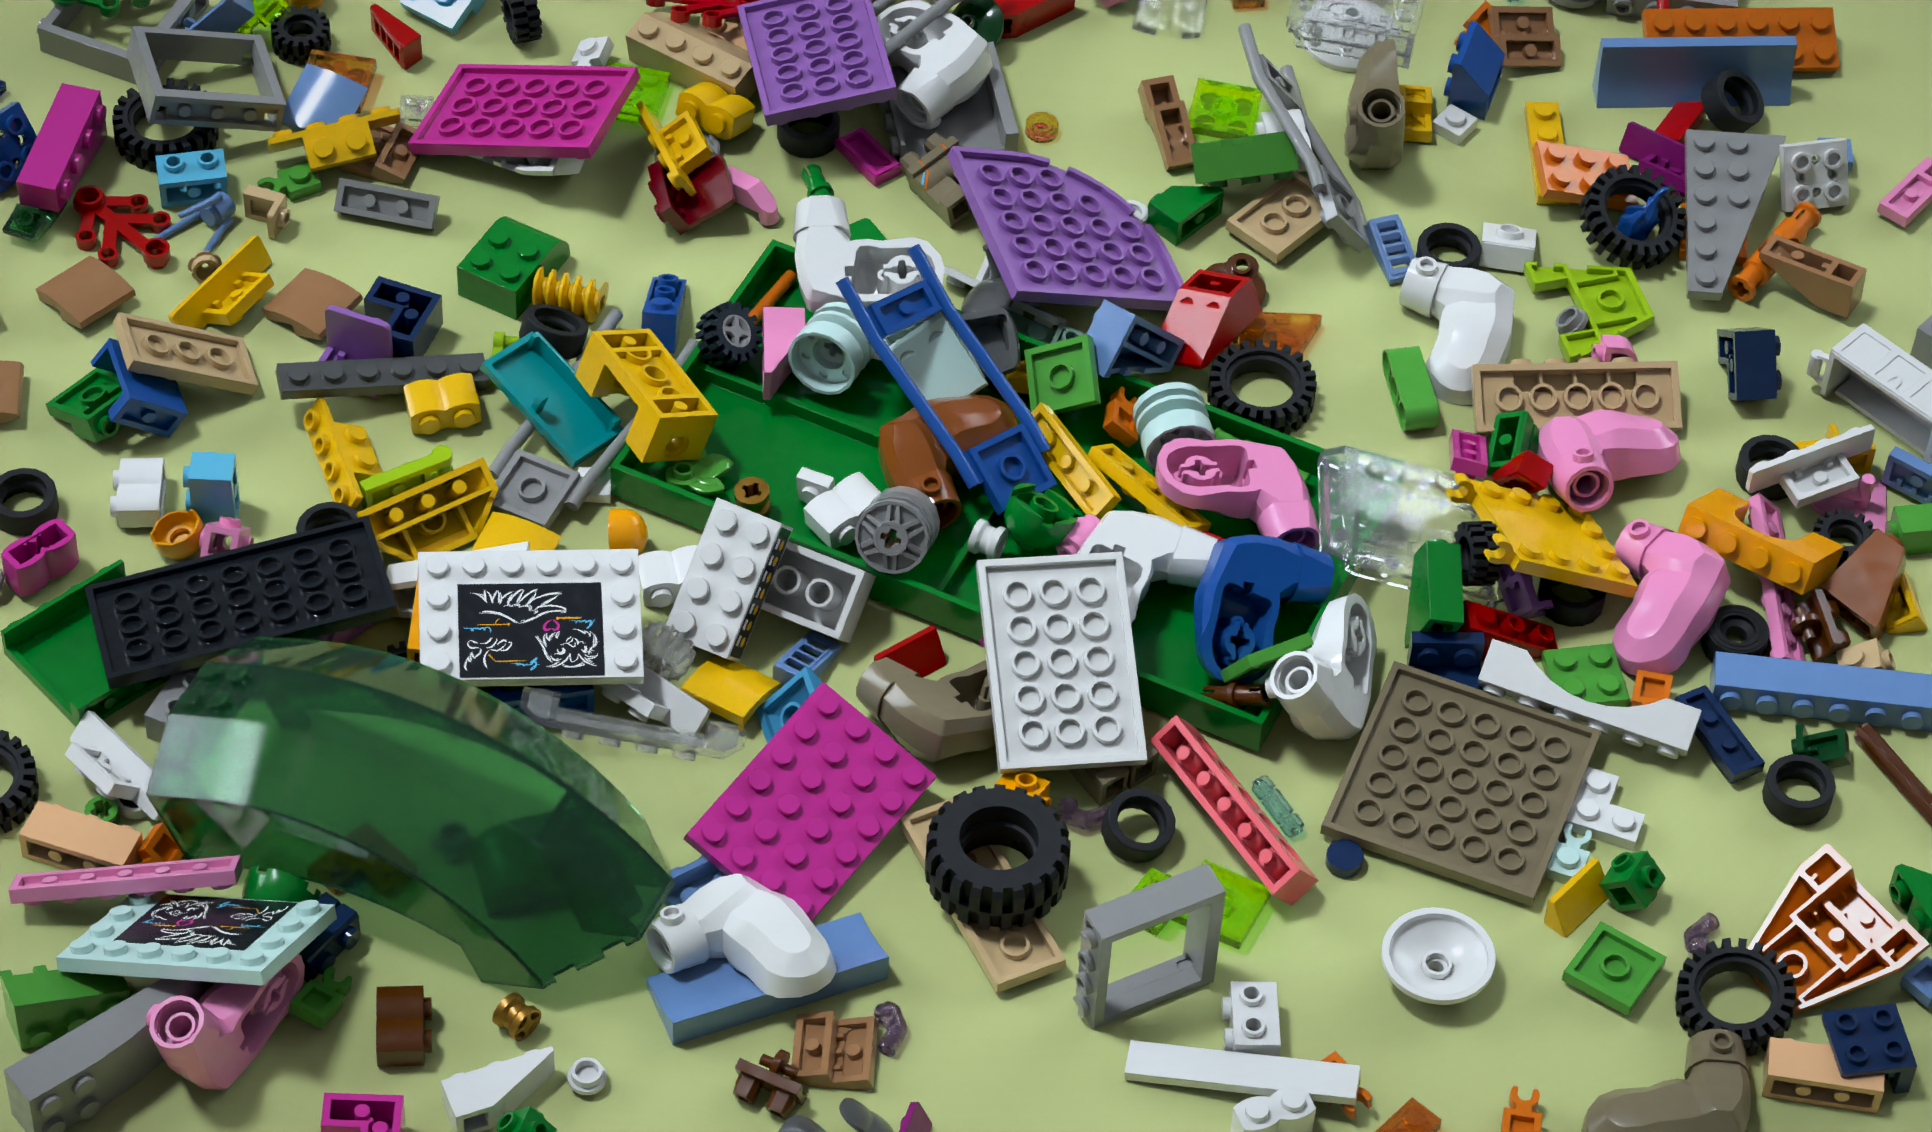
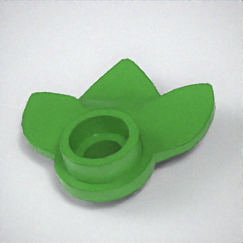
M704 449L700 459L677 461L676 464L668 467L665 472V480L667 483L689 492L695 491L702 495L724 492V485L718 478L731 470L734 463L721 454L707 455Z

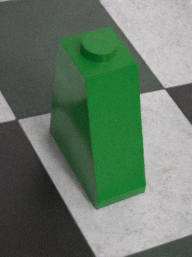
M1444 539L1426 540L1414 554L1405 648H1409L1411 631L1457 632L1464 624L1461 544L1448 543Z

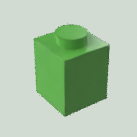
M1932 503L1894 506L1890 521H1887L1885 524V534H1893L1902 541L1905 546V555L1932 553Z

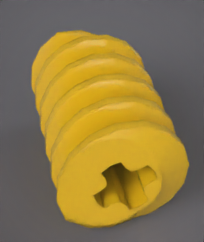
M540 266L533 281L532 302L533 305L546 304L561 307L577 314L581 318L585 315L587 322L594 323L606 304L609 285L608 282H604L600 290H596V279H591L587 287H584L583 276L580 275L577 276L572 284L570 283V273L568 272L564 273L561 280H557V270L555 269L551 270L548 277H544V267Z

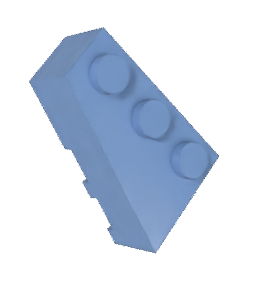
M1105 299L1100 308L1095 312L1093 322L1087 332L1094 340L1097 374L1103 378L1110 377L1114 373L1127 376L1131 375V372L1137 371L1143 374L1170 372L1185 343V340Z

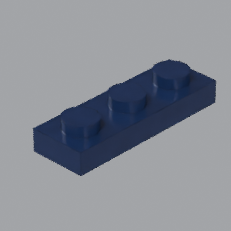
M1706 685L1675 697L1674 701L1702 710L1694 734L1732 784L1763 771L1764 760Z

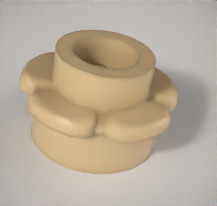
M200 251L189 260L188 270L192 272L193 278L203 283L222 265V261L217 254H211L210 251ZM204 263L208 264V266L202 267Z

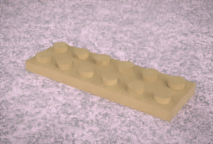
M953 798L904 815L899 820V827L924 870L926 841L930 822L938 814V809L945 802L950 801L953 803ZM998 845L982 846L966 854L973 862L989 869H1012ZM956 913L951 915L996 993L1065 968L1066 959L1042 918L1038 920L1035 916L1033 917V923L1020 928L1019 924L1012 925L1011 930L1000 931V927L990 926L989 930L980 929L978 924L973 922L967 925L957 920L958 915Z

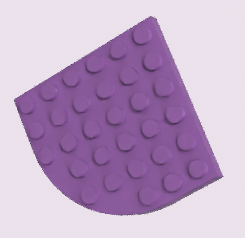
M951 147L947 154L949 162L1013 301L1101 306L1105 299L1121 308L1169 311L1178 289L1184 282L1168 249L1155 229L1150 224L1143 225L1133 215L1136 209L1120 195L1075 168L1069 166L1067 171L1049 165L1050 159L1042 156L1006 150Z

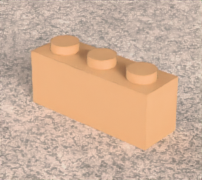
M38 800L19 832L22 857L63 870L132 865L141 863L143 860L136 853L143 842L142 832L128 825L120 826L104 821L95 815H85L68 810L59 804H49Z
M1770 1037L1764 1057L1762 1097L1877 1114L1884 1094L1885 1074L1844 1079L1840 1076L1830 1044H1814L1795 1041L1791 1038Z

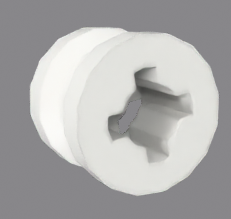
M981 518L976 522L970 534L967 550L973 554L983 553L987 559H999L1006 546L1009 530L1002 526L998 528L992 527L987 520Z

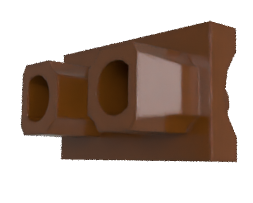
M1814 588L1805 601L1794 607L1797 617L1789 624L1791 633L1796 636H1804L1813 662L1822 663L1831 654H1836V651L1847 648L1850 645L1851 640L1848 632L1838 630L1835 625V621L1839 618L1840 613L1837 602L1826 600L1823 589Z
M779 1050L774 1058L762 1054L759 1064L769 1068V1070L742 1058H739L735 1066V1070L739 1075L733 1090L735 1098L753 1105L761 1088L772 1092L765 1108L771 1114L782 1119L788 1117L796 1103L803 1106L808 1095L802 1092V1084L783 1077V1075L795 1079L799 1070L788 1064L790 1053L785 1050Z

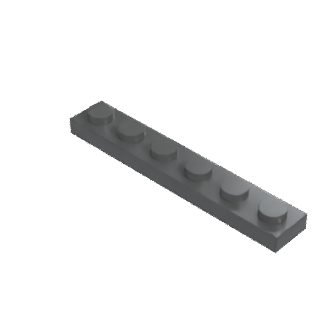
M483 353L277 363L275 371L281 400L404 393L403 386L411 382L425 379L439 380L442 377L456 373L472 374L476 389H488L489 377L480 370L482 362L485 361Z

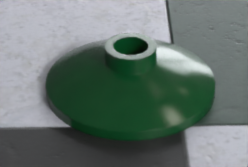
M964 0L959 3L952 14L959 17L968 26L972 21L970 27L987 42L994 41L996 47L1004 31V15L997 2L994 0Z

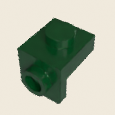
M1803 723L1795 725L1796 739L1791 740L1793 754L1816 758L1829 769L1850 765L1849 736L1845 728L1809 735Z

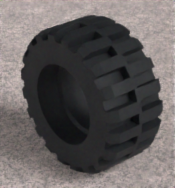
M995 784L994 788L986 789L985 785L974 787L969 794L963 791L953 797V803L950 801L945 802L938 809V814L930 822L925 856L926 882L930 885L929 891L934 900L937 902L941 901V908L950 915L956 913L958 915L957 920L967 925L973 922L978 924L980 929L989 930L990 926L1000 927V931L1011 930L1012 925L1019 924L1021 928L1033 923V917L1039 920L1050 912V907L1058 904L1062 898L1063 890L1066 889L1071 848L1066 823L1060 820L1061 815L1054 807H1046V800L1036 794L1033 797L1027 795V790L1019 787L1011 790L1005 789L1006 785ZM986 845H1003L1019 851L1028 861L1012 869L995 870L978 865L966 854Z

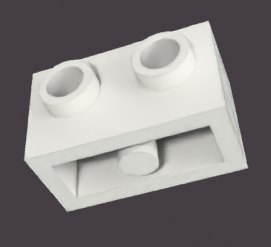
M1231 981L1229 996L1222 997L1221 1001L1222 1020H1229V1028H1224L1223 1033L1224 1050L1279 1056L1281 1039L1277 983Z

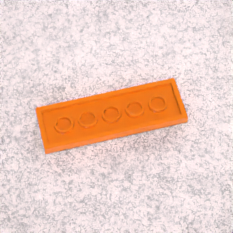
M1833 7L1644 9L1641 13L1644 38L1795 36L1797 49L1793 73L1836 72L1840 67Z

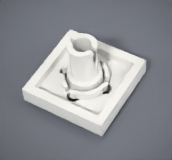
M1845 138L1779 145L1782 211L1793 212L1794 207L1803 201L1813 204L1817 209L1849 205L1848 144ZM1831 170H1834V171H1835V175L1831 178V175H1832V171H1831Z

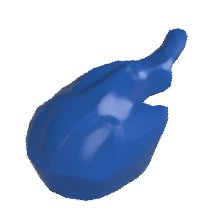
M1669 187L1659 189L1654 196L1648 198L1646 205L1627 206L1624 214L1620 216L1616 229L1631 239L1645 241L1652 229L1661 221L1657 217L1658 203L1669 191Z

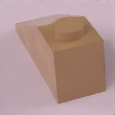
M1775 234L1760 251L1759 258L1816 307L1848 318L1862 299L1867 271L1864 267Z

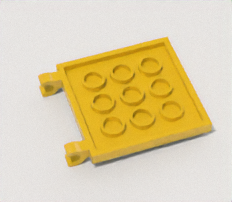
M1463 473L1454 474L1455 481L1461 487L1457 490L1446 489L1445 493L1454 503L1471 504L1481 521H1492V524L1495 523L1497 526L1496 531H1499V533L1493 534L1492 539L1499 548L1494 551L1485 549L1483 552L1490 563L1508 564L1515 572L1629 598L1633 597L1638 585L1630 575L1628 567L1622 563L1616 554V549L1602 533V528L1596 524L1590 515V511L1579 512L1570 507L1565 501L1557 500L1548 494L1539 496L1528 493L1519 487L1510 489L1501 487L1489 480L1480 482L1469 479Z

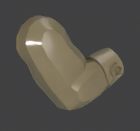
M1394 39L1374 42L1359 58L1354 83L1348 97L1347 127L1344 134L1345 156L1359 169L1389 170L1402 160L1405 132V101L1399 92L1397 54Z
M885 657L872 662L858 681L856 696L871 713V718L877 723L886 725L898 742L916 757L936 763L939 760L964 752L986 750L996 745L986 660L964 671L951 673L935 681L921 678L917 672Z
M1708 1029L1696 1033L1687 1044L1685 1079L1665 1080L1649 1087L1615 1089L1598 1096L1587 1110L1581 1132H1747L1750 1117L1751 1088L1743 1040L1738 1034L1725 1029Z

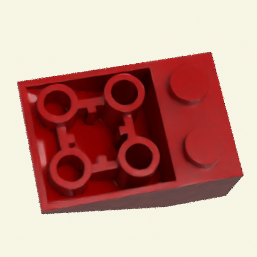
M1199 269L1178 289L1161 327L1165 331L1185 340L1174 365L1202 370L1263 312L1251 278Z

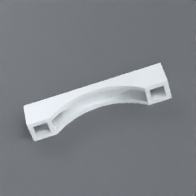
M1495 639L1491 641L1478 677V686L1483 687L1485 692L1503 698L1506 695L1518 699V703L1536 709L1541 707L1553 711L1552 714L1572 721L1576 719L1588 723L1587 726L1601 730L1603 735H1607L1609 731L1623 735L1621 740L1634 746L1642 747L1643 743L1658 747L1657 753L1673 759H1677L1678 755L1687 756L1702 711L1668 698L1651 704L1632 707L1605 706L1585 701L1566 692L1552 682L1536 665L1527 650Z

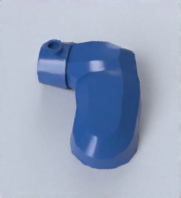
M1259 535L1230 537L1214 544L1194 598L1195 650L1198 662L1210 678L1221 684H1227V682L1224 683L1220 674L1221 670L1249 654L1273 646L1274 627L1279 614L1280 600L1291 603L1320 604L1326 599L1332 586L1334 563L1330 554L1296 542L1289 543L1276 537ZM1267 669L1237 681L1249 684L1265 675Z

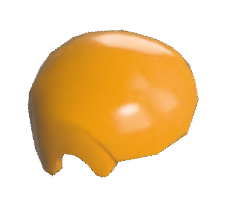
M612 508L609 510V549H638V556L643 554L648 540V530L640 514L631 509Z
M191 509L188 512L177 510L166 513L156 521L153 531L150 532V537L160 554L167 558L179 560L190 557L200 550L199 538L205 526L195 510Z

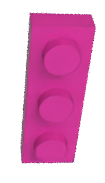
M1452 428L1449 438L1450 470L1455 471V473H1463L1472 480H1475L1476 477L1485 479L1488 468L1486 437Z

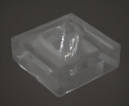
M401 95L399 103L400 122L411 127H418L433 105L434 97Z

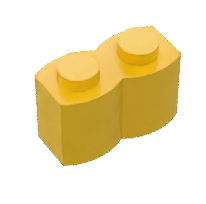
M703 81L679 93L675 114L679 116L688 110L695 118L699 127L703 126L709 134L716 138L729 140L752 127L756 107L748 99L740 95H728L720 86Z
M470 373L451 374L439 380H418L403 386L405 406L413 434H434L446 427L467 428L482 421L480 402L473 376Z

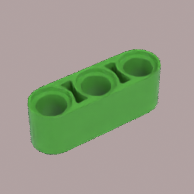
M1413 346L1383 350V372L1401 429L1409 431L1437 428L1440 419L1439 407L1420 347Z

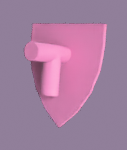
M1864 474L1862 479H1859L1857 487L1809 504L1822 516L1829 510L1834 515L1836 509L1842 508L1843 514H1847L1848 509L1854 510L1853 516L1858 517L1860 513L1865 516L1864 523L1871 520L1873 523L1872 529L1878 528L1885 533L1886 484L1882 483V480H1876L1872 474Z

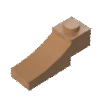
M1174 75L1142 80L1138 88L1145 120H1148L1158 143L1166 172L1193 167L1190 144H1194L1195 140L1184 100L1180 101Z

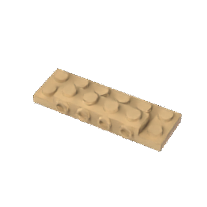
M1589 357L1578 360V363H1565V359L1562 358L1547 359L1544 363H1531L1530 359H1515L1510 361V364H1473L1471 367L1474 431L1476 435H1492L1493 430H1495V418L1499 413L1523 410L1529 412L1534 421L1533 424L1538 429L1555 417H1578L1600 409L1653 418L1662 422L1672 431H1680L1682 429L1678 361L1633 362L1631 357L1614 358L1612 362H1599L1598 358Z

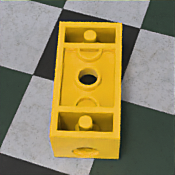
M650 328L592 331L575 377L591 397L601 398L609 396V394L619 393L624 396H630L634 403L637 404L639 408L625 439V442L635 453L636 457L642 463L700 459L718 413Z

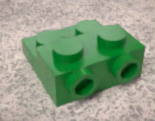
M95 368L45 404L50 416L70 423L75 435L95 443L114 436L122 425L112 422L108 414V410L123 393L116 373Z

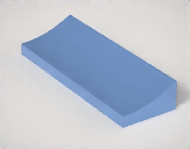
M1796 37L1601 38L1592 84L1596 107L1656 108L1673 107L1677 102L1701 101L1702 88L1705 84L1722 71L1728 69L1744 73L1757 85L1763 97L1764 106H1790L1792 74L1797 49ZM1724 90L1725 97L1731 107L1739 106L1733 96Z
M860 912L815 926L827 941L837 968L831 982L816 993L800 998H776L764 994L748 976L730 965L726 958H709L703 964L672 974L663 972L646 977V984L672 1045H676L888 979L889 956L874 938Z

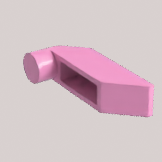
M727 164L736 202L758 212L762 225L776 224L780 219L777 203L762 180Z

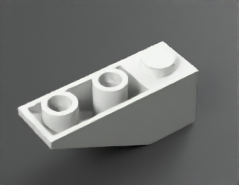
M553 1047L530 1050L521 1056L505 1061H495L486 1067L467 1073H456L448 1079L441 1080L442 1104L454 1132H483L495 1128L504 1114L515 1110L555 1073Z

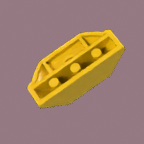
M484 457L359 511L356 515L357 518L369 516L380 551L403 562L418 560V552L452 551L477 540L483 530L499 489Z

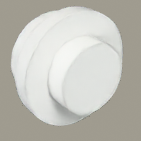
M585 1057L578 1059L568 1071L569 1087L581 1095L595 1094L602 1090L606 1084V1071L594 1058Z

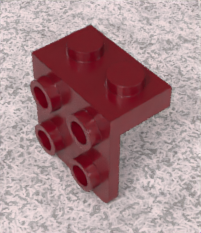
M721 155L712 157L702 166L697 167L688 174L696 191L693 196H690L683 188L678 191L672 185L666 175L669 172L659 160L647 167L651 179L648 182V186L657 202L654 205L655 212L663 223L668 222L680 235L726 210L736 202L726 160Z

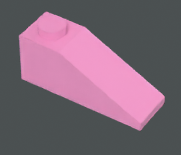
M763 307V400H770L792 372L788 361V349L793 339L807 324L805 322V308Z

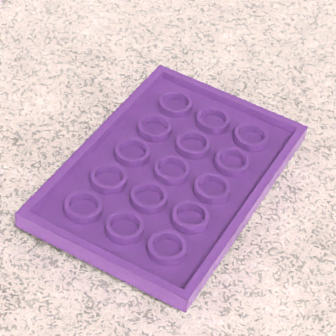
M760 0L737 5L767 126L783 125L794 120L808 117L815 118L826 113L840 110L847 111L858 106L884 103L890 99L898 98L896 84L871 0Z

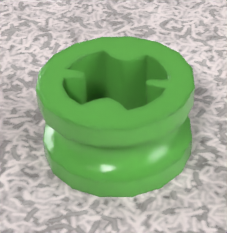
M97 796L87 802L84 811L85 815L91 814L96 816L99 812H104V815L108 813L107 817L101 819L119 825V807L115 800Z

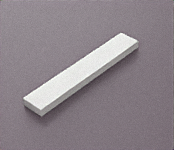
M1130 1040L1124 1074L1125 1080L1265 1096H1271L1274 1092L1285 1087L1305 1086L1312 1101L1356 1106L1361 1066Z

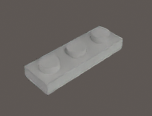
M339 178L334 211L435 230L440 196Z

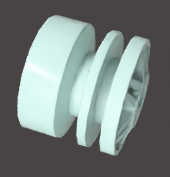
M831 302L818 308L806 326L793 339L788 349V361L795 376L811 390L826 395L840 394L852 385L861 370L872 359L875 351L868 342L848 304Z
M1171 382L1155 386L1142 394L1134 404L1133 420L1141 439L1140 443L1145 460L1153 471L1156 470L1157 456L1162 446L1174 439L1216 440L1201 391L1191 384Z

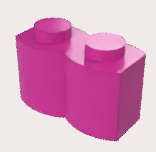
M59 518L40 525L31 536L12 542L1 553L5 583L20 597H25L41 590L50 579L69 573L79 563L75 532Z

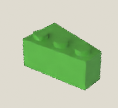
M1285 131L1190 144L1196 184L1207 183L1210 187L1224 188L1228 187L1227 180L1240 179L1241 185L1261 182L1260 176L1273 174L1274 180L1294 178L1293 171L1301 170L1299 154Z
M46 965L34 966L33 973L13 975L11 970L0 971L7 1017L22 1051L33 1047H42L131 997L124 976L62 972L58 971V969L48 971Z

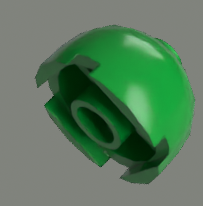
M1020 483L1014 486L1005 507L1004 518L1010 534L1016 539V543L1030 551L1035 549H1052L1062 543L1064 537L1074 528L1078 517L1074 518L1076 513L1074 506L1064 497L1050 489H1046L1043 494L1034 491L1035 484Z
M253 866L249 869L242 891V899L302 902L305 900H317L321 896V892L317 888L314 895L306 890L309 882L297 876L269 867L266 874L257 873L259 866Z

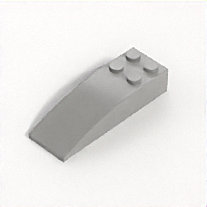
M160 979L4 1069L11 1112L25 1132H64L65 1129L82 1119L94 1116L99 1109L136 1085L164 1061L149 1032L150 1026L146 1025L145 1022L149 1009L154 1004H160L170 997L180 995L191 997L199 1002L203 994L213 986V982Z

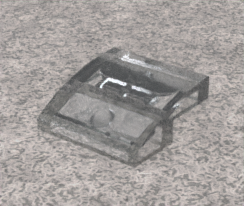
M1137 0L1132 29L1151 35L1177 39L1199 38L1207 0Z

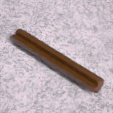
M1865 723L1857 727L1853 735L1854 739L1932 826V793L1871 724Z

